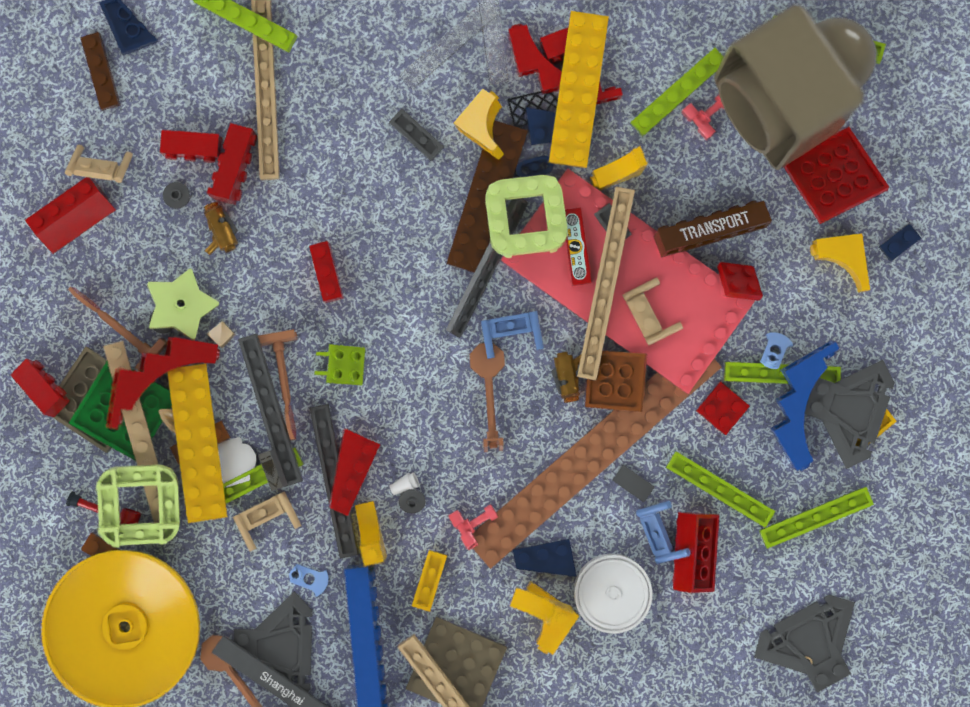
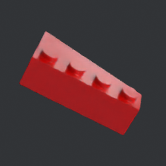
M230 123L223 143L225 152L219 154L217 160L219 169L213 172L211 178L213 180V187H208L207 194L214 200L233 205L240 201L242 197L241 184L245 183L247 178L246 165L250 164L252 160L251 147L255 146L257 141V135H255V131L252 128Z

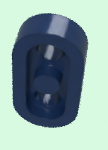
M542 155L521 161L517 165L516 174L519 178L548 175L552 172L554 164L549 163V156ZM546 163L548 167L542 169L540 165ZM523 168H528V169H529V173H528V174H524V173L522 172V169H523Z

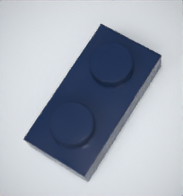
M909 223L881 244L879 249L891 262L919 241L921 237Z

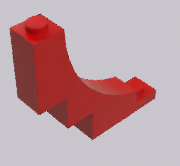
M515 24L508 29V36L518 77L537 73L542 95L559 91L562 71L552 65L541 54L532 40L527 25ZM599 82L596 105L621 99L623 95L621 88L616 89L615 86L608 87L602 92Z
M168 337L166 354L142 353L139 371L115 368L106 427L118 429V426L123 421L121 409L132 411L141 394L163 374L188 364H216V360L220 356L218 344Z

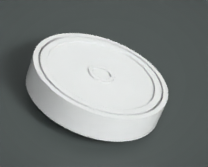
M603 554L587 562L578 573L574 584V601L580 615L591 627L605 633H623L639 625L648 614L652 603V586L644 569L631 558L620 554Z

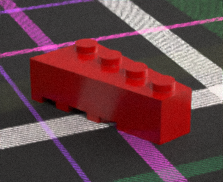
M346 428L343 429L329 508L348 516L380 444Z

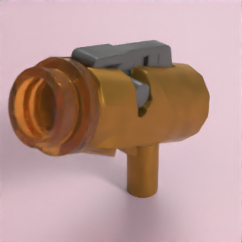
M218 202L206 205L204 207V215L207 219L209 231L213 232V242L204 251L211 255L218 247L220 251L225 250V253L235 250V246L238 244L235 234L238 230L228 213Z
M568 352L558 353L557 357L554 358L555 368L551 373L557 391L561 394V399H564V403L579 401V377L576 376V371L578 370L582 354L573 359V356L568 355Z

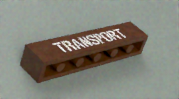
M754 200L742 207L736 205L724 212L722 210L715 211L710 216L700 215L692 221L682 220L670 227L669 225H664L658 228L654 239L662 258L767 228L772 219L764 200L760 202Z

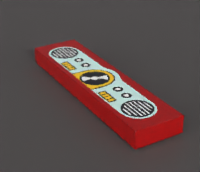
M581 207L566 209L565 214L568 228L566 244L572 286L592 284Z

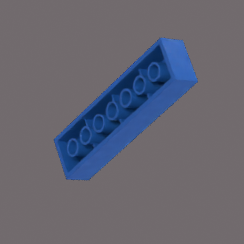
M364 564L348 565L344 569L357 707H388V703H384L387 696V686L382 683L385 676L384 664L381 665L380 662L383 657V646L379 645L378 642L381 637V626H377L379 606H375V601L378 598L377 587H373V581L376 579L375 567L371 568V565L364 566Z

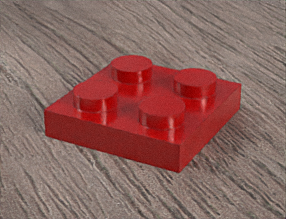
M726 262L718 264L717 269L726 297L761 300L763 294L754 266Z
M720 381L696 409V412L722 434L727 435L750 405Z

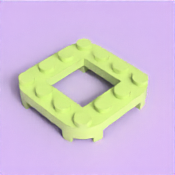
M537 175L502 179L489 185L486 192L485 205L490 243L497 253L506 258H512L514 255L548 251L553 253L562 247L567 238L568 228L562 188L555 177ZM542 196L548 231L510 235L505 200Z
M165 465L112 467L103 472L96 484L99 517L98 532L107 543L113 547L160 543L162 545L168 543V541L176 536L180 527L178 478L172 468ZM157 485L159 522L120 524L118 487Z

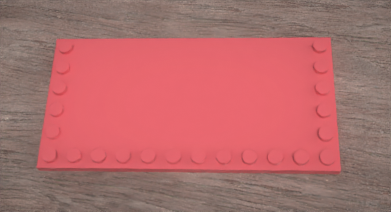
M567 168L558 182L562 188L565 210L581 207L592 284L572 286L566 241L562 247L553 253L548 251L514 255L512 258L503 256L501 261L588 323L606 237L605 229L594 214L609 203L612 206L613 200ZM544 201L520 234L548 231ZM630 212L627 228L632 235L626 238L624 242L605 336L629 353L647 354V366L686 394H689L756 300L726 297L720 275L686 251L661 258L654 239L657 231ZM657 277L660 284L643 292V294H645L662 330L678 322H681L683 329L648 346L622 294Z

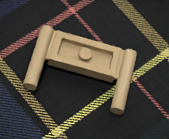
M82 145L76 146L65 170L66 175L72 176L74 174L76 176L115 180L117 183L122 182L133 156L131 152L125 153L120 166H118V163L114 161L81 157L84 147Z
M657 277L622 294L648 346L683 329L681 322H678L662 330L645 294H643V292L660 284Z
M285 491L233 517L249 552L256 549V546L248 531L285 512L294 529L302 526Z

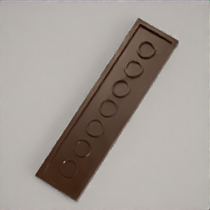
M494 120L492 129L493 139L504 155L498 160L482 148L446 263L447 265L475 273L490 243L485 205L486 192L490 184L498 180L514 177L528 130Z

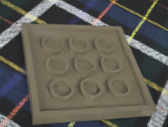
M85 346L59 385L66 391V397L70 402L53 418L105 453H108L111 450L110 446L69 424L72 416L107 359Z
M436 616L425 641V649L470 707H482L507 646ZM413 670L406 689L440 704L417 672Z

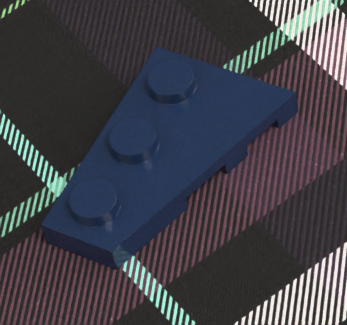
M103 0L99 2L123 56L158 42L157 38L146 29L144 24L133 15L132 11L121 0Z
M526 107L531 146L552 143L556 113Z
M570 539L513 549L516 569L577 577Z

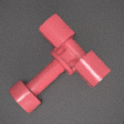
M720 95L715 97L716 102L705 112L703 110L698 111L692 103L687 105L681 112L689 122L693 121L699 128L698 132L705 140H708L716 132L709 124L711 122L709 117L720 108L724 109Z
M491 504L484 508L485 512L471 521L468 518L464 520L458 510L448 516L453 526L460 531L462 535L460 538L468 550L478 545L473 535L476 532L474 528L489 518L491 521L498 518Z

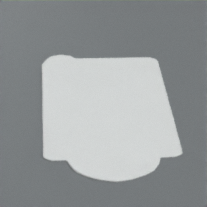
M240 437L218 444L223 483L255 468L256 454L250 445L242 443ZM248 475V476H246V477H244V478H242V479H240V480H238V481H236V482H234V483H232V484H230V485H228V486H226V487L233 486V485H236V484H240V483H243V482H247V481L250 480V475Z

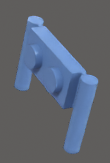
M537 311L481 321L487 359L495 358L492 339L533 332L536 350L544 349Z
M670 501L636 511L637 516L640 517L652 552L655 555L656 564L691 555L689 548L671 552L673 547L660 514L656 513L670 509L672 507Z

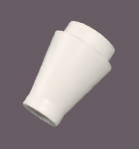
M407 473L391 484L390 490L393 495H397L406 490H416L420 484L415 473Z

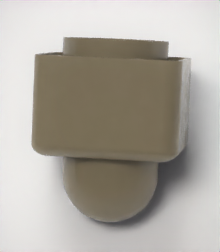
M795 4L730 44L714 76V81L719 90L723 107L735 129L754 150L765 156L774 169L780 170L836 134L864 101L862 86L869 80L876 65V46L871 34L858 22L848 18L835 17L816 23L803 6Z

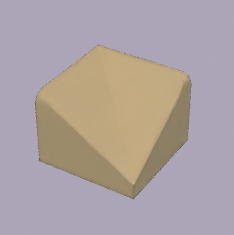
M223 321L207 333L221 348L236 335Z

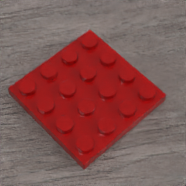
M850 127L837 132L784 166V169L819 224L889 190V185Z

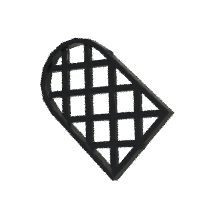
M537 91L507 99L513 125L515 127L528 125L527 120L522 118L526 112V109L519 105L522 100L528 102L526 107L529 108L531 104L540 110H544L540 107L544 101L549 104L547 110L544 111H549L551 106L557 108L553 104L554 101L558 102L556 96L552 93H547L554 97L549 102L545 99L547 94L542 98L537 95L542 93V91ZM532 95H533V97L531 98L530 101H529L528 99L524 98V97L532 96ZM535 96L541 99L539 105L532 102ZM520 98L518 103L512 101ZM510 103H512V104L515 105V108H514L513 111H512V108H511V104H510ZM518 107L523 110L521 116L515 114ZM514 116L517 117V118H519L516 124H515ZM521 120L525 122L524 124L518 125Z

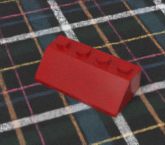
M85 177L25 219L36 237L54 254L116 211V209L95 179Z
M678 512L675 551L689 548L691 555L674 560L673 590L688 593L715 592L719 514Z

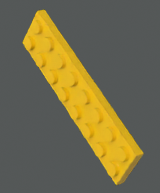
M571 11L549 163L587 168L609 16Z
M207 364L175 368L167 373L188 523L228 517Z

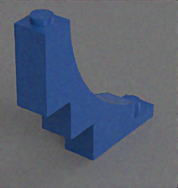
M834 341L825 343L781 369L792 390L775 399L786 419L771 427L770 430L791 466L796 471L807 469L810 463L814 461L809 452L804 433L805 409L815 383L828 368L823 358L828 359L836 354L835 351L840 349Z

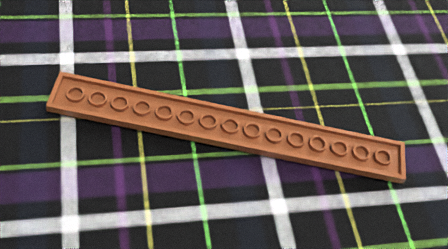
M713 359L689 394H686L660 374L656 373L645 382L643 412L613 410L496 512L498 518L493 521L489 518L475 530L476 532L473 535L478 542V545L473 548L475 552L491 569L722 368L720 364Z

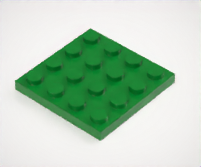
M106 361L69 421V424L136 461L124 417L118 429L106 427L113 386L112 375L108 361ZM155 381L140 396L151 439L163 422L159 410L171 409L172 407L170 390Z

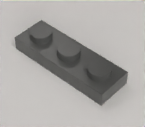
M402 108L389 121L392 127L430 161L443 150L444 146Z

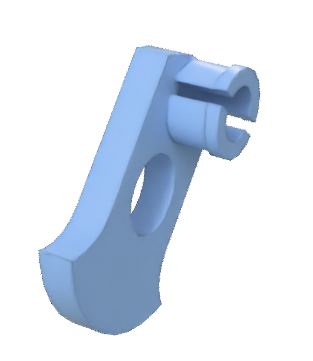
M767 333L765 336L768 343L760 362L768 368L778 369L786 349L792 347L793 343L781 333ZM770 348H779L780 354L777 355L774 352H770Z
M297 564L289 573L291 583L312 590L316 597L323 593L328 585L329 577L327 570L318 572ZM294 571H298V578L293 576ZM311 573L314 575L315 580L312 584L304 582L305 574Z

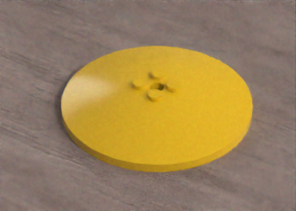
M107 551L79 562L63 575L55 585L43 612L41 628L42 645L48 664L57 679L78 698L100 707H138L166 694L186 674L196 655L199 644V611L193 593L185 580L175 569L161 559L140 551ZM123 621L128 622L130 625V629L127 632L121 629Z

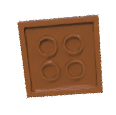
M602 351L597 379H587L585 407L643 412L647 354Z

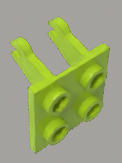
M329 344L328 352H316L315 356H328L329 360L328 371H314V375H326V383L363 386L364 347Z

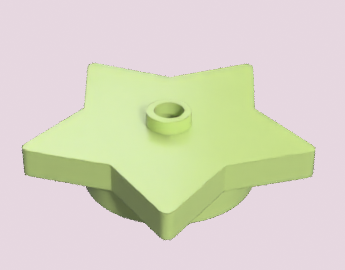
M191 268L173 282L147 283V287L156 305L149 329L174 328L190 340H195L200 318L219 306L218 301L199 290ZM177 302L184 303V306L179 307L177 305Z

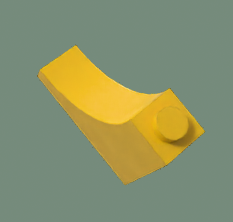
M482 89L453 124L459 132L499 160L504 154L494 142L492 129L495 117L502 106L498 101L499 97L494 92H487Z
M641 146L634 148L618 160L593 170L590 180L594 188L597 187L600 191L641 175L648 165Z
M862 233L821 238L812 241L813 244L810 245V252L815 257V260H827L843 267L853 278L858 293L870 290Z
M374 501L355 505L364 566L384 562L387 555Z
M532 581L526 587L530 592L559 601ZM576 612L574 613L569 631L579 618ZM543 621L540 635L536 640V643L539 645L538 649L546 655L548 652L553 655L568 632L550 626Z
M518 587L515 588L510 607L531 614L545 621L550 626L567 632L575 613L571 605Z

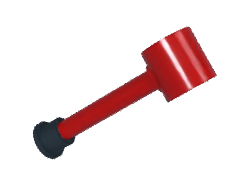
M73 491L69 494L66 506H80L98 513V504L82 499L81 496L76 495ZM123 508L120 513V524H137L142 514L129 508Z

